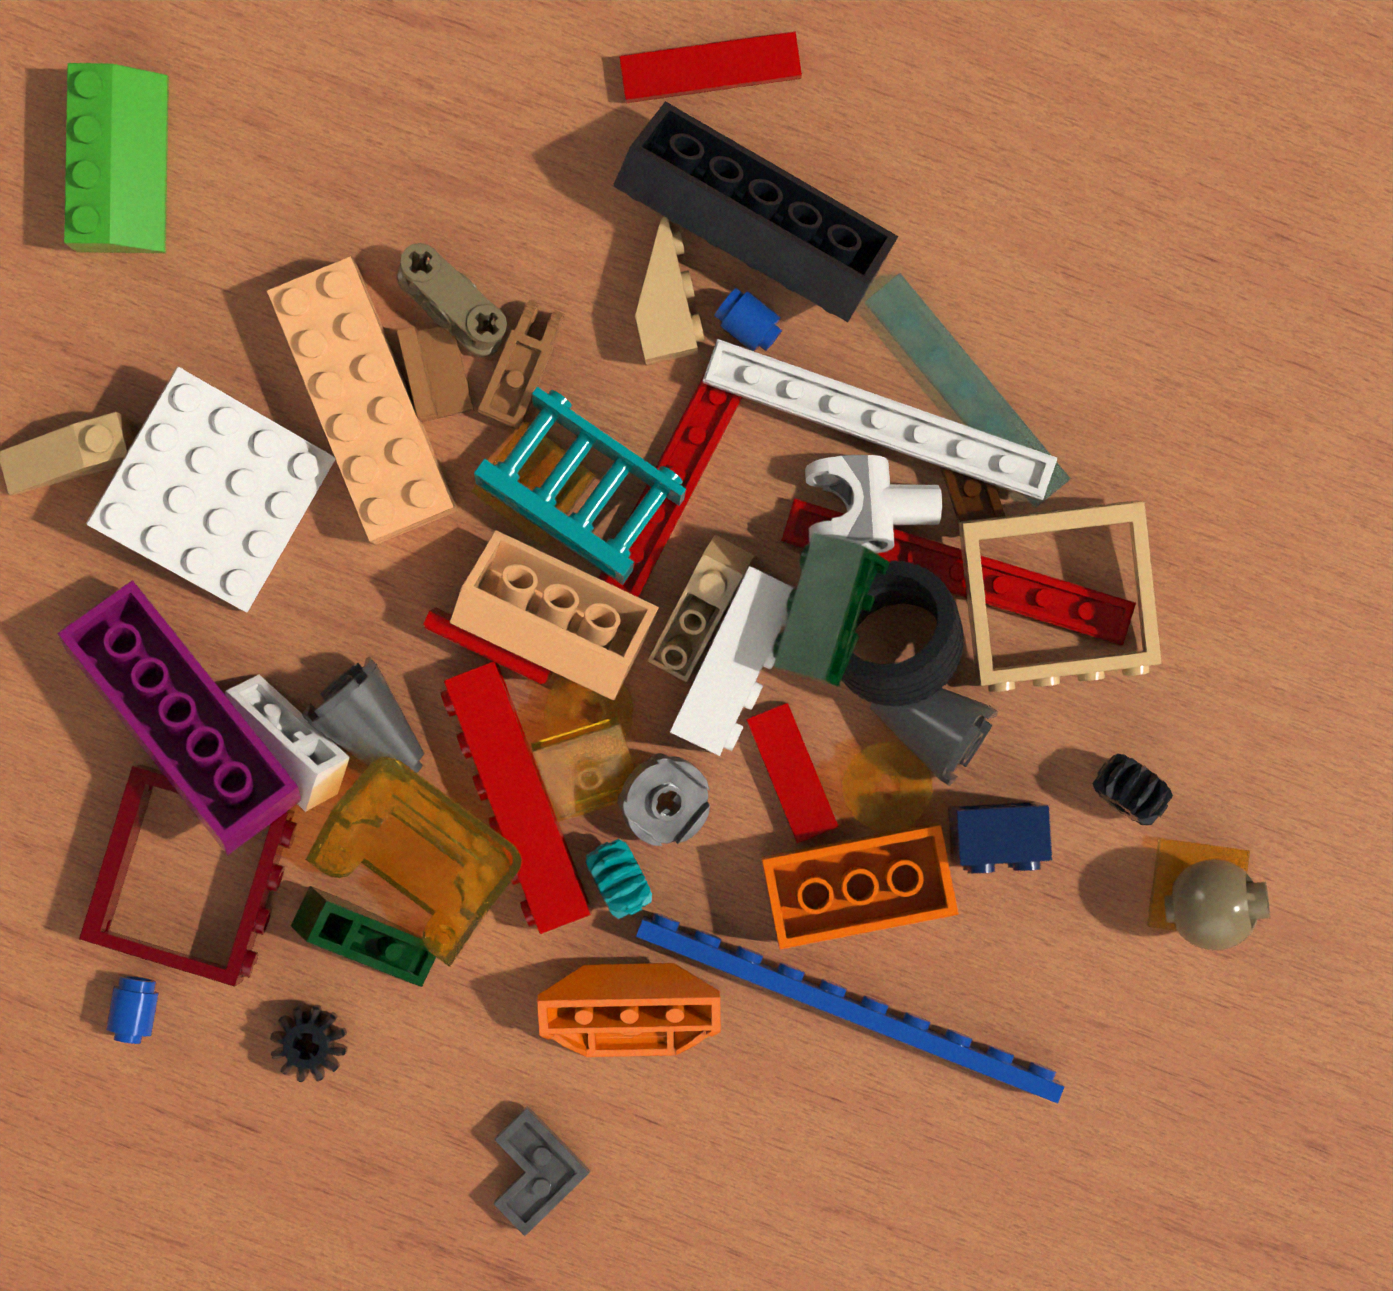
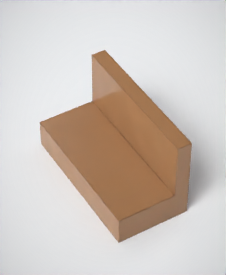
M415 326L397 330L418 419L421 422H426L474 410L458 341L440 326L420 331Z

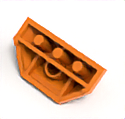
M675 963L583 965L537 995L539 1036L547 1040L553 1039L563 1047L585 1057L675 1056L699 1044L708 1036L713 1037L721 1032L720 991Z

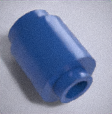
M737 288L728 295L714 315L722 322L721 328L754 352L759 347L767 351L782 332V329L777 326L781 319L779 315L747 291L744 294Z
M120 976L118 986L113 987L106 1030L115 1033V1041L140 1044L142 1036L152 1035L159 994L154 991L155 980L135 976Z

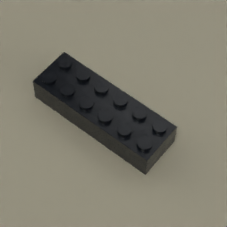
M666 101L629 147L613 184V187L624 192L633 200L643 203L667 217L671 222L679 224L705 239L709 244L724 250L743 261L749 267L760 271L784 285L790 291L798 293L822 307L828 313L836 315L846 322H849L899 237Z

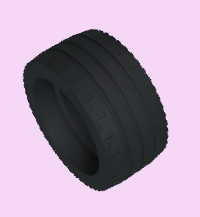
M892 560L885 575L876 573L868 595L874 596L875 600L870 612L860 611L854 632L871 613L885 606L905 603L923 607L934 615L937 626L933 638L920 653L898 663L881 665L862 660L853 652L841 680L860 698L877 705L895 707L896 705H911L912 703L920 702V700H925L929 696H933L935 692L940 691L948 683V680L953 677V673L956 672L962 658L963 626L954 598L939 577L918 564L914 565L911 562L906 563L905 561L898 562Z

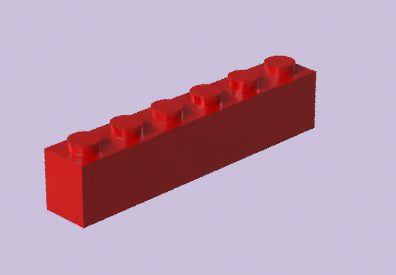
M493 661L443 680L447 690L440 692L443 704L449 717L457 715L463 731L456 734L459 746L465 759L473 757L479 773L472 776L476 791L481 801L489 799L495 815L488 818L492 833L497 843L505 841L511 857L504 860L506 870L513 885L521 883L527 899L520 902L528 926L536 925L539 933L543 934L590 916L592 914L590 903L499 664Z

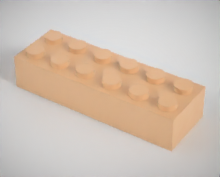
M351 256L267 290L369 542L377 545L457 512L458 509L425 428L417 417L413 399L359 267Z

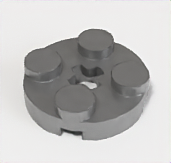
M657 753L637 766L628 776L622 792L618 796V806L622 811L627 826L644 842L654 846H663L661 843L668 844L674 841L679 844L692 838L707 820L710 804L707 802V789L709 790V786L704 775L687 760ZM674 791L671 795V799L675 802L670 809L663 806L657 810V798L660 794Z

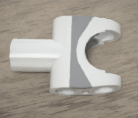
M877 455L828 457L813 461L805 468L807 484L836 494L843 500L847 508V513L840 517H834L831 521H823L810 526V543L813 533L863 545L875 553H882L894 547L893 525H938L940 523L942 494L939 485L890 484L889 461L885 457Z

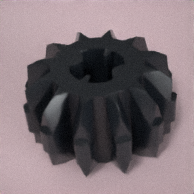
M1125 754L1113 755L1107 763L1105 762L1097 772L1098 776L1092 783L1095 791L1110 806L1140 825H1152L1158 817L1163 815L1168 808L1167 804L1173 797L1171 789L1167 786L1166 782L1161 780L1157 774L1147 769L1145 765H1141L1135 759L1129 758Z
M301 1005L293 1009L294 1020L289 1016L283 1015L278 1022L284 1031H274L270 1037L275 1043L283 1044V1047H279L271 1052L273 1059H279L284 1056L287 1058L288 1061L281 1067V1072L287 1074L294 1066L298 1067L296 1078L299 1082L306 1080L309 1069L316 1081H321L325 1077L324 1067L335 1072L340 1067V1064L333 1055L342 1056L348 1050L347 1046L335 1042V1040L341 1039L347 1034L346 1028H338L332 1031L330 1025L336 1021L338 1016L332 1012L324 1021L320 1020L322 1013L320 1005L312 1007L309 1018ZM308 1033L313 1035L312 1042L319 1044V1047H316L311 1053L305 1052L306 1044L299 1042V1039H303Z

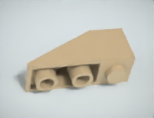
M662 217L660 220L635 314L646 365L698 354L697 342L704 340L699 314L690 316L687 298L695 297L689 270L680 272L677 255L685 253L679 227L670 228L667 217Z
M714 535L659 637L648 662L687 682L754 557L753 554Z

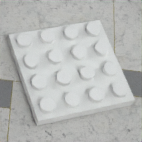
M177 366L86 524L247 613L333 465L335 457Z

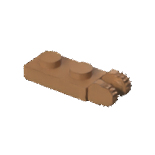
M532 300L527 302L516 329H512L478 409L479 414L519 431L532 403V393L539 386L553 353L554 347L552 345L564 318L563 313L555 310L547 321L546 330L541 341L527 336L538 314L539 303Z

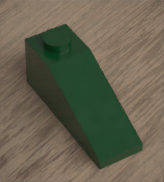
M312 886L309 887L291 924V927L308 943L420 987L423 986L441 949V946L358 905Z

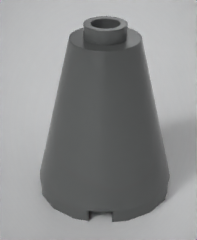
M370 657L365 659L363 667L359 663L355 664L320 693L325 701L317 709L310 703L302 714L308 724L389 782L399 778L404 783L423 767L419 760L424 755V752L377 663Z
M943 688L935 692L933 696H929L927 699L920 700V702H915L911 705L891 707L890 705L882 706L872 702L870 709L925 766L948 786L953 784L958 778L957 775L952 773L957 765L960 763L967 767L989 733L992 724L987 722L986 718L991 719L997 717L998 711L990 705Z

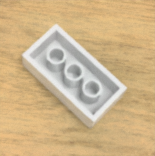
M749 566L673 724L671 733L719 756L723 748L730 751L733 750L743 729L742 725L736 723L743 707L752 710L763 685L755 681L762 667L771 669L776 660L773 656L774 643L781 627L786 626L789 616L786 611L787 600L794 587Z

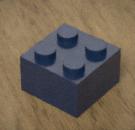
M1040 802L948 807L951 860L963 866V870H967L968 873L995 872V864L1007 863L1008 868H1013V871L1040 870V861H1052L1049 805Z

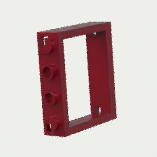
M134 765L129 774L79 939L235 987L243 982L244 977H251L253 967L257 963L258 952L252 950L257 934L264 935L270 921L272 909L266 908L270 891H278L284 875L285 866L279 865L283 848L290 849L296 836L294 833L297 823L292 822L295 811L289 809L270 824L227 966L109 931L153 787L179 794L160 770L145 765Z

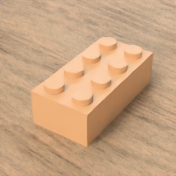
M496 530L461 588L450 623L607 698L615 700L645 641L659 607Z

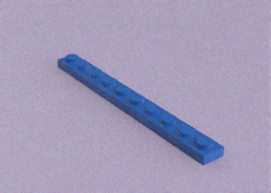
M655 913L653 919L643 916L636 935L638 938L1057 1104L1060 1100L1064 1086L1059 1080L1054 1079L1056 1071L1046 1066L1031 1062L1029 1068L1012 1062L1015 1055L1008 1051L989 1045L986 1052L971 1046L972 1038L958 1031L947 1028L945 1035L928 1029L930 1021L915 1014L905 1012L903 1018L887 1013L888 1004L864 995L861 1002L845 996L847 988L829 980L822 979L820 985L804 980L805 972L794 966L780 962L778 969L761 963L763 955L751 949L738 946L737 951L733 952L719 946L722 939L713 934L697 929L693 936L678 930L680 922L659 913Z

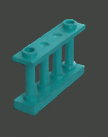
M537 387L532 393L533 406L540 410V413L503 463L498 461L496 465H493L484 458L474 472L475 483L623 585L632 573L634 561L629 558L631 555L630 547L665 498L680 506L686 492V488L681 486L683 480L665 466H661L659 469L655 468L570 409L572 404L558 392L550 390L547 394ZM556 421L575 434L577 438L540 488L535 487L531 491L518 482L520 476L517 473ZM594 447L613 460L614 463L578 513L572 512L570 516H567L554 507L557 504L555 497L590 449ZM630 472L651 488L614 539L609 538L605 542L592 533L594 529L592 523Z

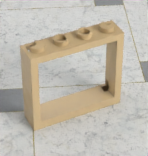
M1135 500L958 522L976 682L981 686L988 685L989 692L1015 689V682L1033 680V686L1035 687L1060 684V676L1076 674L1078 681L1100 680L1105 678L1104 671L1122 669L1124 676L1142 675L1150 672L1149 666L1162 664L1145 502ZM1129 522L1143 650L993 668L979 540Z

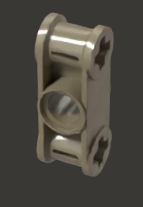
M422 243L412 244L407 247L401 255L400 267L398 269L397 280L400 288L419 304L437 325L447 330L459 341L468 352L479 357H487L496 353L502 344V338L507 327L506 317L502 311L491 303L469 278L452 267L434 248ZM411 267H412L414 270H416V271L419 270V269H421V268L423 267V268H425L427 271H426V273H425L424 271L419 270L418 272L413 273V272L411 271ZM487 327L492 330V334L488 331L482 335L477 332V328L481 331Z

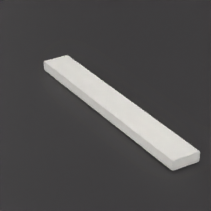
M719 339L716 341L702 381L703 384L1040 502L1043 501L1058 459L1057 457Z

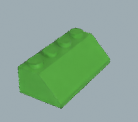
M67 63L64 243L76 252L166 253L168 75L109 63Z

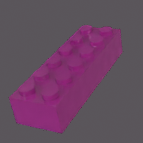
M133 580L57 633L69 656L227 855L231 854L301 801L297 784Z

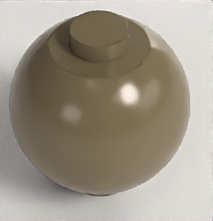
M1208 859L1190 865L1174 881L1172 895L1164 897L1167 922H1176L1178 933L1186 941L1205 950L1219 951L1237 946L1251 935L1258 919L1270 918L1266 882L1254 883L1245 870L1225 860Z

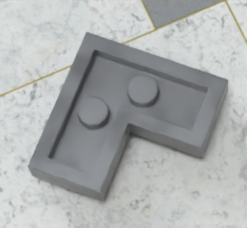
M529 1106L495 1137V1141L525 1172L494 1201V1205L526 1236L590 1173V1169Z

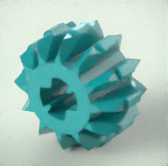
M620 839L610 843L607 841L586 855L588 870L613 916L618 919L627 915L631 916L652 902L650 887L626 842Z

